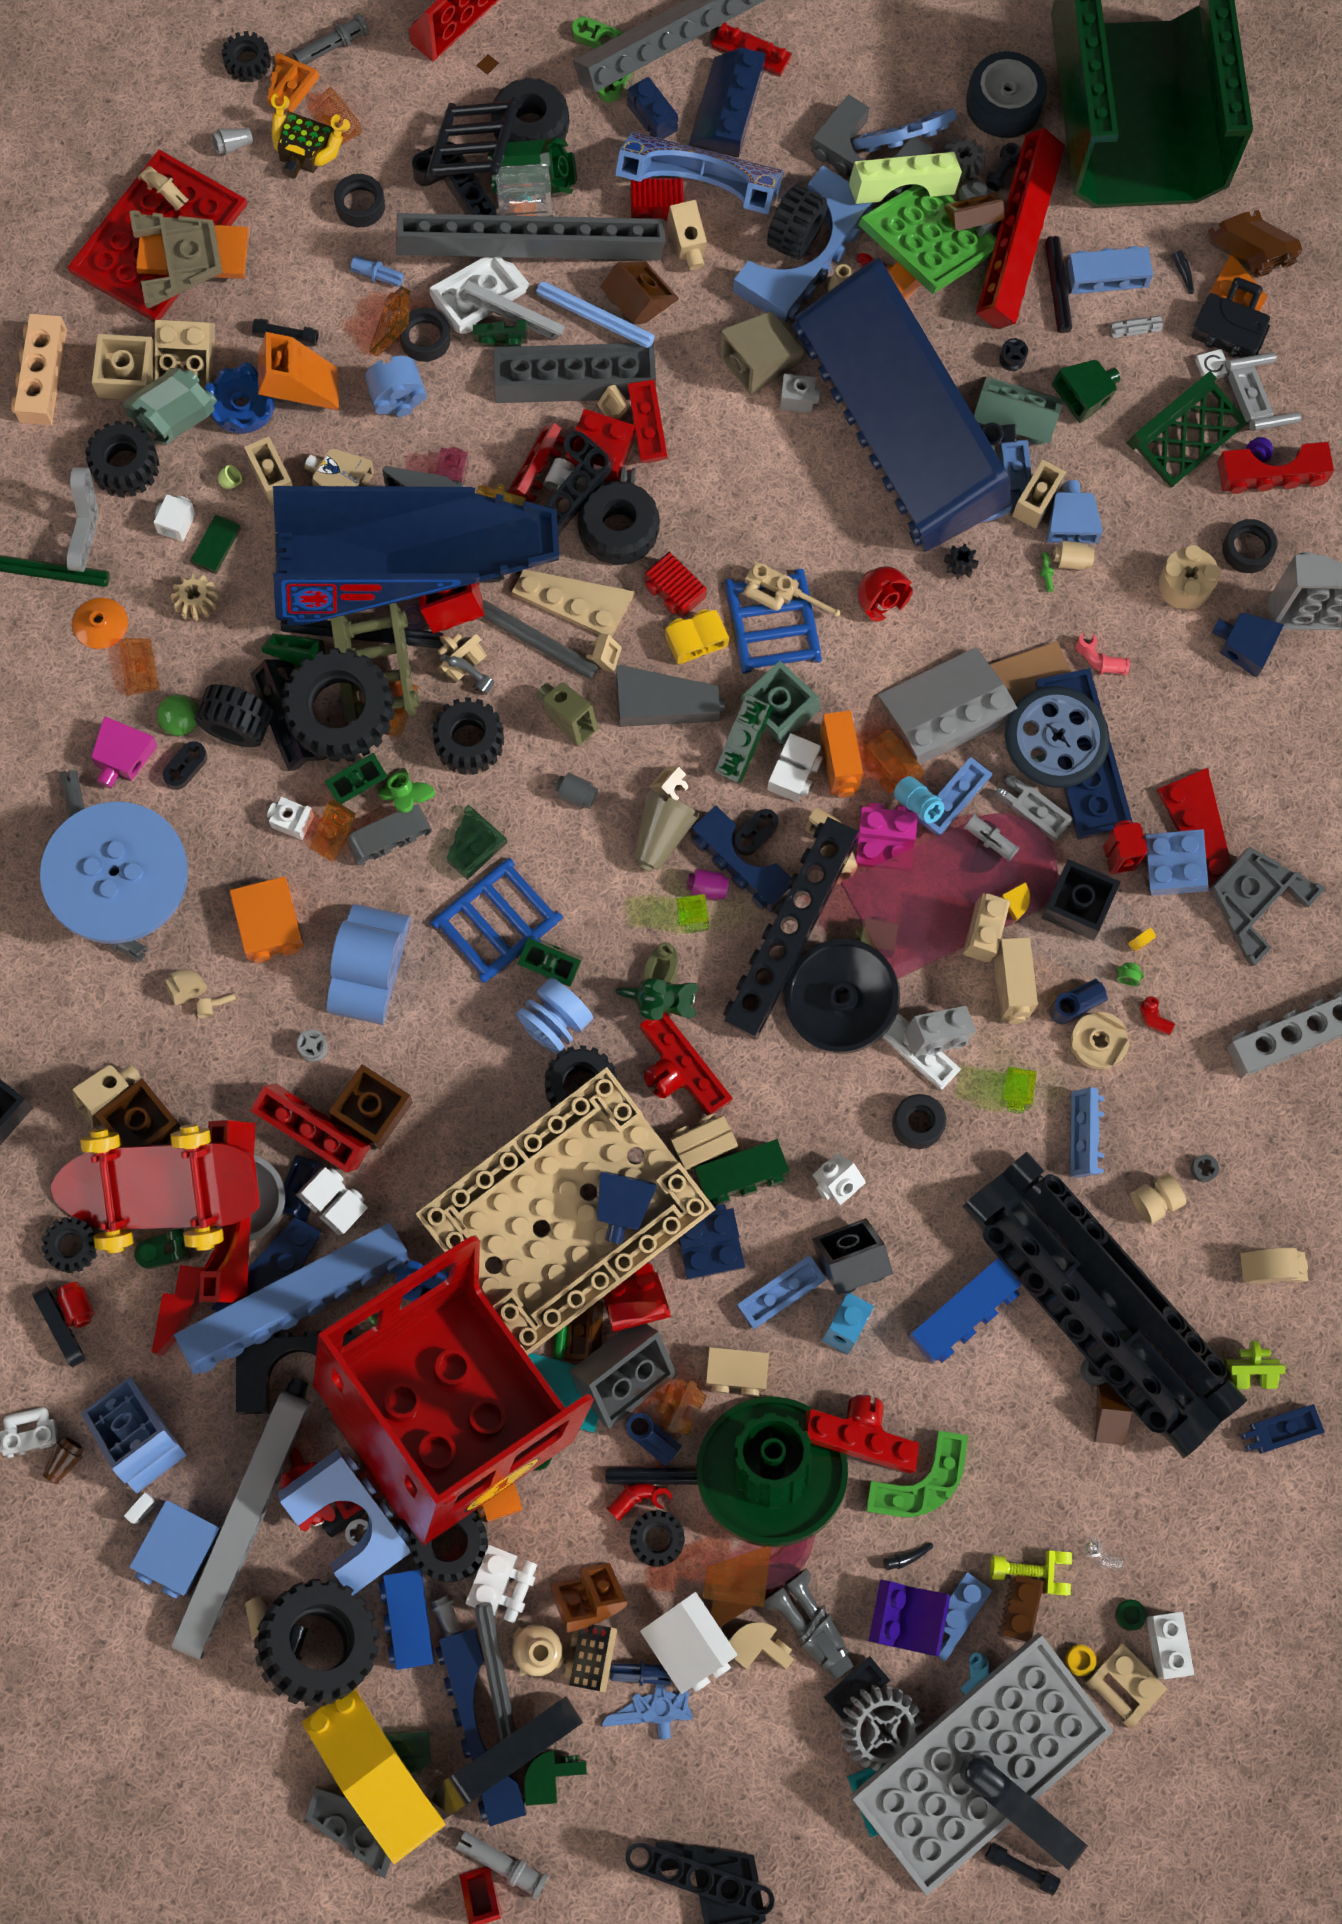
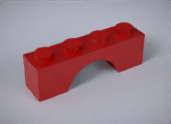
M1329 442L1302 444L1295 459L1282 466H1272L1261 462L1253 455L1250 449L1223 451L1217 461L1222 491H1231L1233 494L1243 493L1247 489L1255 488L1258 491H1268L1277 486L1293 489L1300 484H1310L1312 487H1317L1328 482L1334 472Z

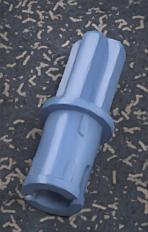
M355 255L351 262V272L367 276L373 282L379 280L395 287H400L403 283L404 274L382 266L381 261L376 263Z

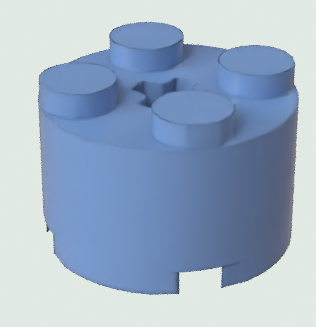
M407 356L391 357L392 362L383 364L381 360L372 365L367 370L365 379L375 412L387 415L396 413L398 417L411 414L412 409L427 398V393L415 361Z

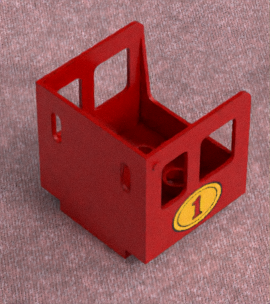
M477 1235L463 1240L318 1334L313 1387L333 1414L332 1420L399 1518L405 1519L422 1546L572 1444L594 1401L592 1395L587 1394L565 1408L486 1298L479 1286L481 1241ZM451 1264L449 1276L445 1281L400 1310L402 1297L407 1292ZM379 1311L377 1323L374 1327L342 1347L343 1336L347 1331Z

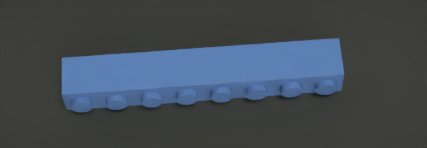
M388 1223L174 1334L177 1345L193 1375L199 1372L206 1373L212 1370L218 1362L226 1358L231 1359L239 1356L245 1348L254 1343L261 1344L267 1341L273 1333L281 1329H290L300 1319L308 1315L314 1316L319 1314L332 1302L343 1301L350 1297L353 1291L361 1287H370L380 1277L388 1273H396L399 1268L403 1269L405 1264L408 1263L407 1250L391 1223Z

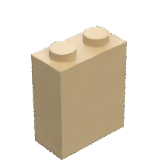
M1030 937L1001 939L998 953L994 957L1000 1019H1008L1010 1024L1023 1023L1026 1021V1018L1031 1016L1038 1005Z

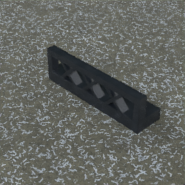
M265 659L250 674L259 698L273 710L270 726L287 770L295 771L307 761L327 759L328 757L325 756L323 759L314 756L313 752L305 750L299 741L296 740L284 717L285 711L282 708V699L286 695L283 690L285 683L291 682L289 675L295 669L294 665L281 659ZM277 668L285 669L288 680L279 674Z

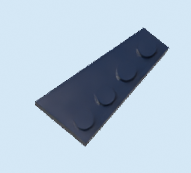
M295 1217L248 1267L247 1296L301 1269L322 1231ZM216 1302L211 1309L218 1312L234 1303Z

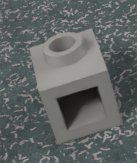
M784 374L780 410L812 413L813 404H818L820 388H815L816 377Z

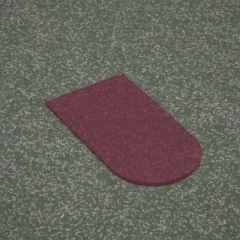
M995 813L979 817L993 829L997 827L1001 830V835L1020 847L1010 862L991 847L986 848L983 846V841L967 829H964L967 824L965 823L841 882L844 891L876 949L892 965L898 979L964 948L975 903L983 893L1001 897L1003 894L1026 882L1030 893L1028 908L1015 922L1008 912L1004 928L1032 915L1048 901L1057 882V859L1051 843L1035 825L1011 814Z

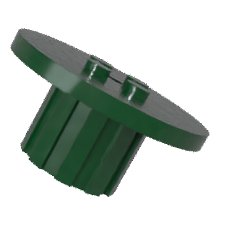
M783 1397L754 1398L739 1403L727 1410L707 1431L697 1458L698 1489L704 1506L711 1517L730 1535L757 1546H789L816 1535L836 1515L847 1488V1456L844 1453L811 1443L807 1431H803L806 1412L813 1408L796 1400Z

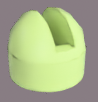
M227 465L219 472L218 482L225 489H233L241 484L242 475L235 466Z

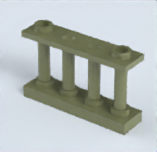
M396 603L390 604L391 616L353 624L351 621L348 622L344 616L331 618L334 646L339 648L341 653H346V650L350 649L356 651L357 656L360 657L364 654L370 659L397 654L399 669L382 672L388 683L401 680L403 696L393 698V709L405 707V711L411 717H417L416 707L420 706L418 693L416 690L413 691L404 630L405 627H408L405 611H401ZM393 627L395 643L359 650L352 648L351 638H354L355 634ZM340 683L345 722L350 725L360 717L365 703L359 700L358 691L361 690L357 686L349 683Z

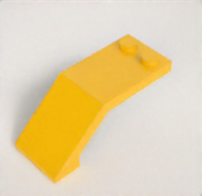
M356 1688L344 1698L337 1699L332 1704L322 1706L301 1722L341 1791L393 1864H396L446 1825L433 1802L424 1793L395 1752Z

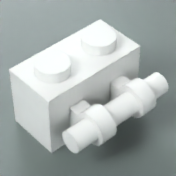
M488 1545L465 1604L476 1608L478 1604L489 1602L492 1604L494 1616L501 1604L508 1607L503 1619L515 1623L518 1613H522L525 1604L523 1601L529 1585L533 1586L536 1577H533L537 1564L526 1560L522 1572L514 1569L518 1559L516 1555ZM510 1578L518 1581L511 1598L504 1596Z

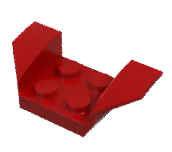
M649 1262L603 1297L613 1332L671 1317L658 1273L654 1272L653 1265Z

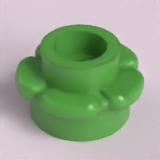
M1126 962L1116 970L1118 974L1117 981L1133 987L1138 986L1140 979L1144 978V973L1141 972L1140 966L1135 963ZM1125 978H1131L1129 982L1125 981Z

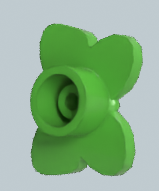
M405 768L399 769L388 779L387 784L382 786L377 792L382 800H394L395 808L402 813L410 812L414 802L422 803L435 796V791L429 784L422 782L413 783L410 781L409 774Z

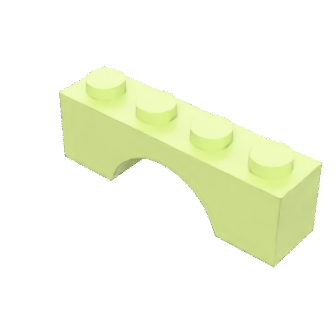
M955 152L855 161L849 187L855 204L881 202L889 192L908 184H918L925 187L930 197L955 194L962 171Z

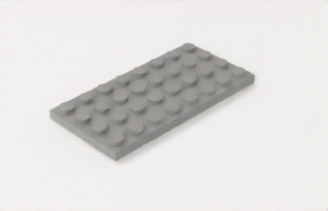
M1037 1633L849 1796L921 1891L927 1896L1011 1822L962 1780L960 1767L968 1756L972 1754L984 1756L1036 1800L1114 1730L1045 1638Z

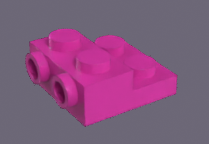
M869 803L867 807H862L858 830L860 838L857 842L856 851L857 866L911 872L917 831V814L905 806H897L895 810L884 809L883 804Z

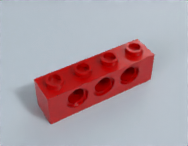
M277 1083L265 1085L250 1110L346 1173L359 1168L372 1146L371 1143Z

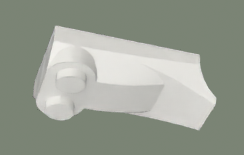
M483 257L429 289L430 296L437 310L447 319L451 328L458 333L467 334L473 331V325H476L478 321L493 313L458 295L460 287L467 280L511 301L524 294L530 284L512 262H507L501 257Z

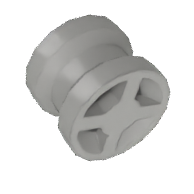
M304 1031L297 1040L298 1051L304 1060L318 1062L326 1056L328 1045L324 1036L319 1031Z

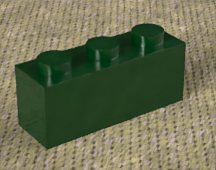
M778 1139L703 1164L694 1169L700 1190L710 1203H713V1206L730 1202V1196L739 1193L741 1197L752 1195L758 1191L756 1187L768 1184L769 1188L778 1186L785 1182L784 1178L788 1177L790 1172Z

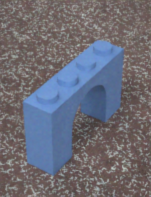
M337 1449L279 1491L278 1497L280 1503L297 1525H300L324 1506L335 1501H351L365 1509L368 1513L366 1533L355 1546L330 1563L334 1575L343 1587L348 1585L354 1589L351 1594L353 1596L411 1553L408 1544L411 1538L402 1524L396 1527L390 1518L394 1514L383 1500L381 1503H378L373 1494L377 1491L368 1478L365 1477L361 1480L355 1472L359 1467L351 1455L348 1453L344 1456Z

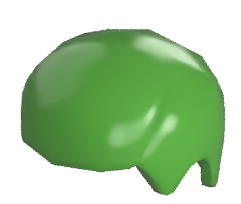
M174 694L168 696L158 706L156 712L158 725L169 735L176 737L183 736L184 734L187 735L193 732L197 725L194 718L199 705L193 698L186 695Z

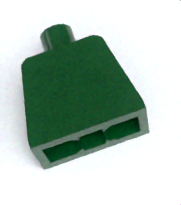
M1091 360L1060 369L1051 385L1077 421L1082 423L1110 402L1117 390L1116 383L1120 382V373L1114 367L1105 371L1099 361Z

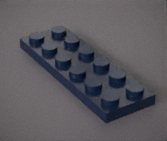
M1090 668L1037 679L1035 682L1036 689L1048 686H1061L1081 692L1091 699L1102 712ZM1052 704L1043 705L1042 711L1047 717L1056 716L1057 710ZM1075 711L1069 714V719L1073 724L1081 725L1084 718L1081 713ZM1053 733L1052 740L1055 742L1061 740L1062 733ZM1079 738L1077 746L1082 751H1089L1091 749V742L1087 738ZM1109 741L1107 756L1096 774L1083 783L1072 787H1064L1078 840L1110 833L1114 828V824L1120 821L1130 820L1133 823L1112 745ZM1066 756L1058 758V765L1061 769L1068 770L1072 768L1070 758Z

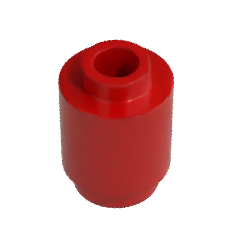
M71 1282L56 1291L58 1296L56 1301L67 1326H74L76 1329H79L92 1322L91 1318L95 1315V1311L84 1287H80L78 1282Z

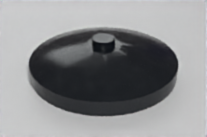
M833 939L811 948L797 961L786 984L785 1005L793 1027L808 1043L830 1053H854L875 1044L891 1028L899 1010L900 986L892 965L877 949L858 940Z

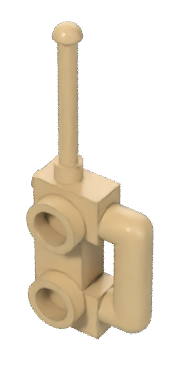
M755 561L745 578L747 586L744 589V594L775 611L780 610L784 603L788 605L792 597L795 596L834 614V617L840 615L839 609L836 610L798 589L799 582L796 579H792L786 574H781L765 564ZM760 585L775 592V597L773 598L758 590Z

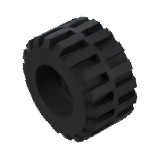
M799 184L794 185L785 194L775 211L768 230L767 245L795 260L803 257L812 246L821 229L827 211V199Z
M114 421L115 425L112 426L109 423L104 424L103 430L97 429L94 431L95 438H89V447L85 449L86 462L95 482H97L102 490L106 488L107 493L112 496L115 491L119 497L124 498L127 492H129L131 497L136 496L135 491L138 489L143 493L147 490L145 484L148 483L152 486L155 482L152 475L158 476L159 470L157 466H160L150 435L147 431L144 432L141 426L137 424L134 427L133 423L126 421L125 424H122L121 421ZM132 451L136 453L133 461L125 466L116 467L108 464L110 459L118 452Z
M215 684L209 685L206 688L194 719L204 731L217 739L241 747H257L262 744L273 716V710L252 693L229 685Z
M465 697V702H460L459 699L453 700L454 705L450 706L447 703L443 706L444 713L438 712L436 715L437 722H433L432 734L436 754L440 756V761L443 765L448 763L449 769L453 772L456 768L463 775H466V770H471L472 775L478 774V768H482L484 772L489 769V763L494 765L498 761L497 755L501 756L503 751L504 735L500 716L497 711L493 713V707L490 704L483 706V700L477 699L476 702H472L471 697ZM467 725L476 726L485 733L483 739L478 744L466 747L458 745L452 740V736L457 729Z
M580 1045V1049L574 1050V1046L568 1047V1052L566 1053L559 1052L557 1058L550 1061L549 1069L545 1073V1093L551 1109L569 1096L564 1089V1080L572 1072L584 1070L596 1076L607 1067L617 1079L615 1067L612 1062L608 1061V1056L604 1053L600 1055L598 1049L594 1047L591 1050H587L585 1045Z
M474 1512L454 1524L464 1530L468 1540L465 1553L454 1561L439 1559L432 1550L431 1541L422 1546L414 1532L411 1531L410 1550L415 1563L421 1571L438 1581L458 1582L461 1579L470 1577L473 1572L480 1568L488 1547V1538L484 1524Z

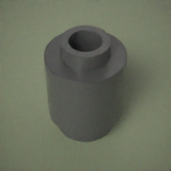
M568 772L566 776L561 775L559 777L555 791L558 792L557 798L581 809L583 807L590 809L597 796L598 788L594 787L592 782Z

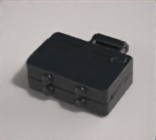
M1236 277L1233 279L1226 298L1210 293L1202 305L1191 337L1205 343L1207 348L1215 347L1230 353V356L1234 358L1237 356L1242 358L1258 355L1270 328L1268 324L1270 316L1255 310L1263 291L1262 286ZM1237 288L1253 294L1249 307L1232 301Z

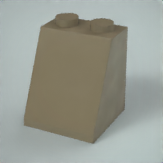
M772 311L727 327L721 331L719 357L750 395H753L802 362L804 351L802 343L797 337L793 338L788 332L785 322L781 318H777Z

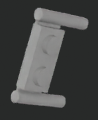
M1274 352L1226 360L1225 362L1226 370L1230 371L1228 375L1229 382L1246 423L1250 422V429L1252 431L1301 422V414L1299 412L1274 416L1272 407L1254 367L1275 363L1276 354Z

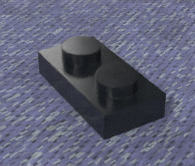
M868 1656L823 1698L841 1719L848 1718L843 1708L853 1707L854 1704L851 1702L850 1697H855L859 1700L862 1698L860 1689H865L870 1694L872 1685H876L881 1689L890 1679L871 1656Z

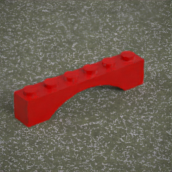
M232 1120L208 1121L211 1142L234 1144L248 1150L254 1156L256 1123ZM251 1215L235 1224L220 1226L223 1230L224 1240L215 1244L207 1263L200 1271L199 1302L236 1303L247 1297Z

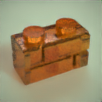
M891 729L885 731L863 749L862 762L868 771L876 772L881 778L879 780L880 785L887 793L892 792L894 794L895 787L905 777L912 776L918 781L923 778L925 770Z

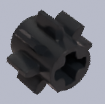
M965 543L958 548L953 545L950 554L945 555L944 562L949 564L946 573L953 572L957 580L965 574L970 578L973 572L972 569H977L979 564L978 560L973 559L976 550L971 551Z

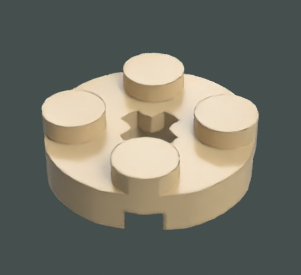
M1107 1012L1086 1015L1077 1022L1072 1030L1071 1051L1075 1054L1078 1061L1088 1068L1095 1070L1110 1069L1117 1065L1128 1051L1129 1038L1125 1031L1126 1027L1119 1018ZM1100 1034L1105 1036L1104 1042L1107 1043V1046H1095V1041L1092 1040L1093 1036L1098 1037Z

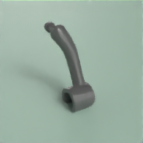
M445 654L440 655L441 661L448 662L451 667L465 670L477 680L473 686L474 690L478 691L480 689L486 695L489 693L494 685L493 679L485 674H481L462 658L456 656L448 657Z

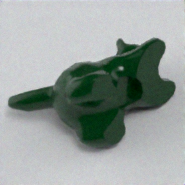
M647 978L641 981L638 988L619 987L616 989V993L625 998L635 999L638 1010L645 1019L659 1020L662 1019L663 1013H672L688 1019L694 1018L696 1015V1010L691 1005L694 1003V994L698 991L699 987L696 983L667 984L659 978Z

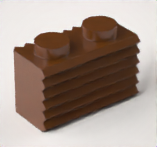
M1013 1575L1009 1577L1011 1582L1008 1583V1586L1010 1588L1006 1590L1008 1592L1005 1596L1007 1600L1004 1601L1006 1606L1002 1608L1004 1613L1001 1614L1003 1618L1000 1620L1001 1625L998 1626L1000 1631L997 1634L1000 1637L1026 1643L1033 1636L1044 1582L1021 1575Z

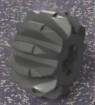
M966 136L962 138V141L954 137L951 144H946L943 153L955 152L961 168L960 183L964 181L965 177L972 181L975 175L979 176L982 173L986 158L983 154V146H976V139L969 142Z

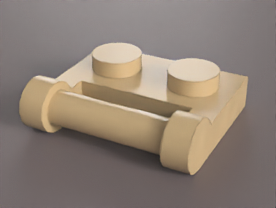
M1123 1643L1085 1681V1684L1091 1690L1095 1689L1124 1719L1123 1723L1129 1729L1138 1723L1146 1711L1167 1690ZM1107 1674L1136 1701L1138 1705L1133 1710L1103 1681Z

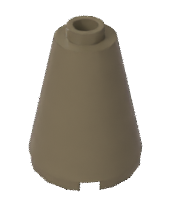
M651 790L647 792L633 856L638 861L636 866L648 872H652L653 868L658 870L661 868L700 815L693 808L670 797L662 799L659 797L660 793Z

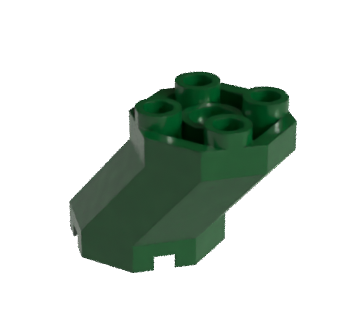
M551 138L546 140L508 142L501 168L497 175H492L491 188L495 194L500 193L502 199L513 201L521 199L523 192L528 194V198L572 194L573 189H570V186L577 182V170L573 153H567L565 147L569 146L566 140ZM494 152L488 153V161L492 160Z

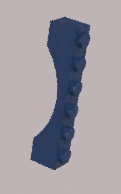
M475 1628L439 1639L440 1646L435 1648L440 1666L446 1664L449 1677L444 1678L448 1696L454 1695L457 1708L452 1709L456 1726L457 1728L463 1726L466 1737L461 1740L465 1758L471 1757L472 1761L487 1751L477 1728L474 1711L475 1687L478 1673L484 1661ZM507 1776L481 1795L483 1801L478 1802L482 1821L488 1820L490 1827L527 1815L519 1782L511 1776Z

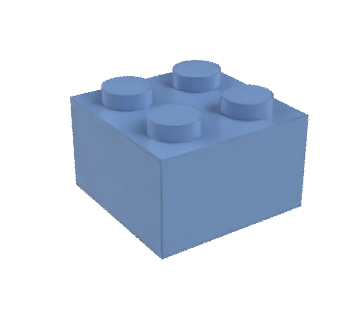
M1204 829L1146 834L1151 896L1209 891Z

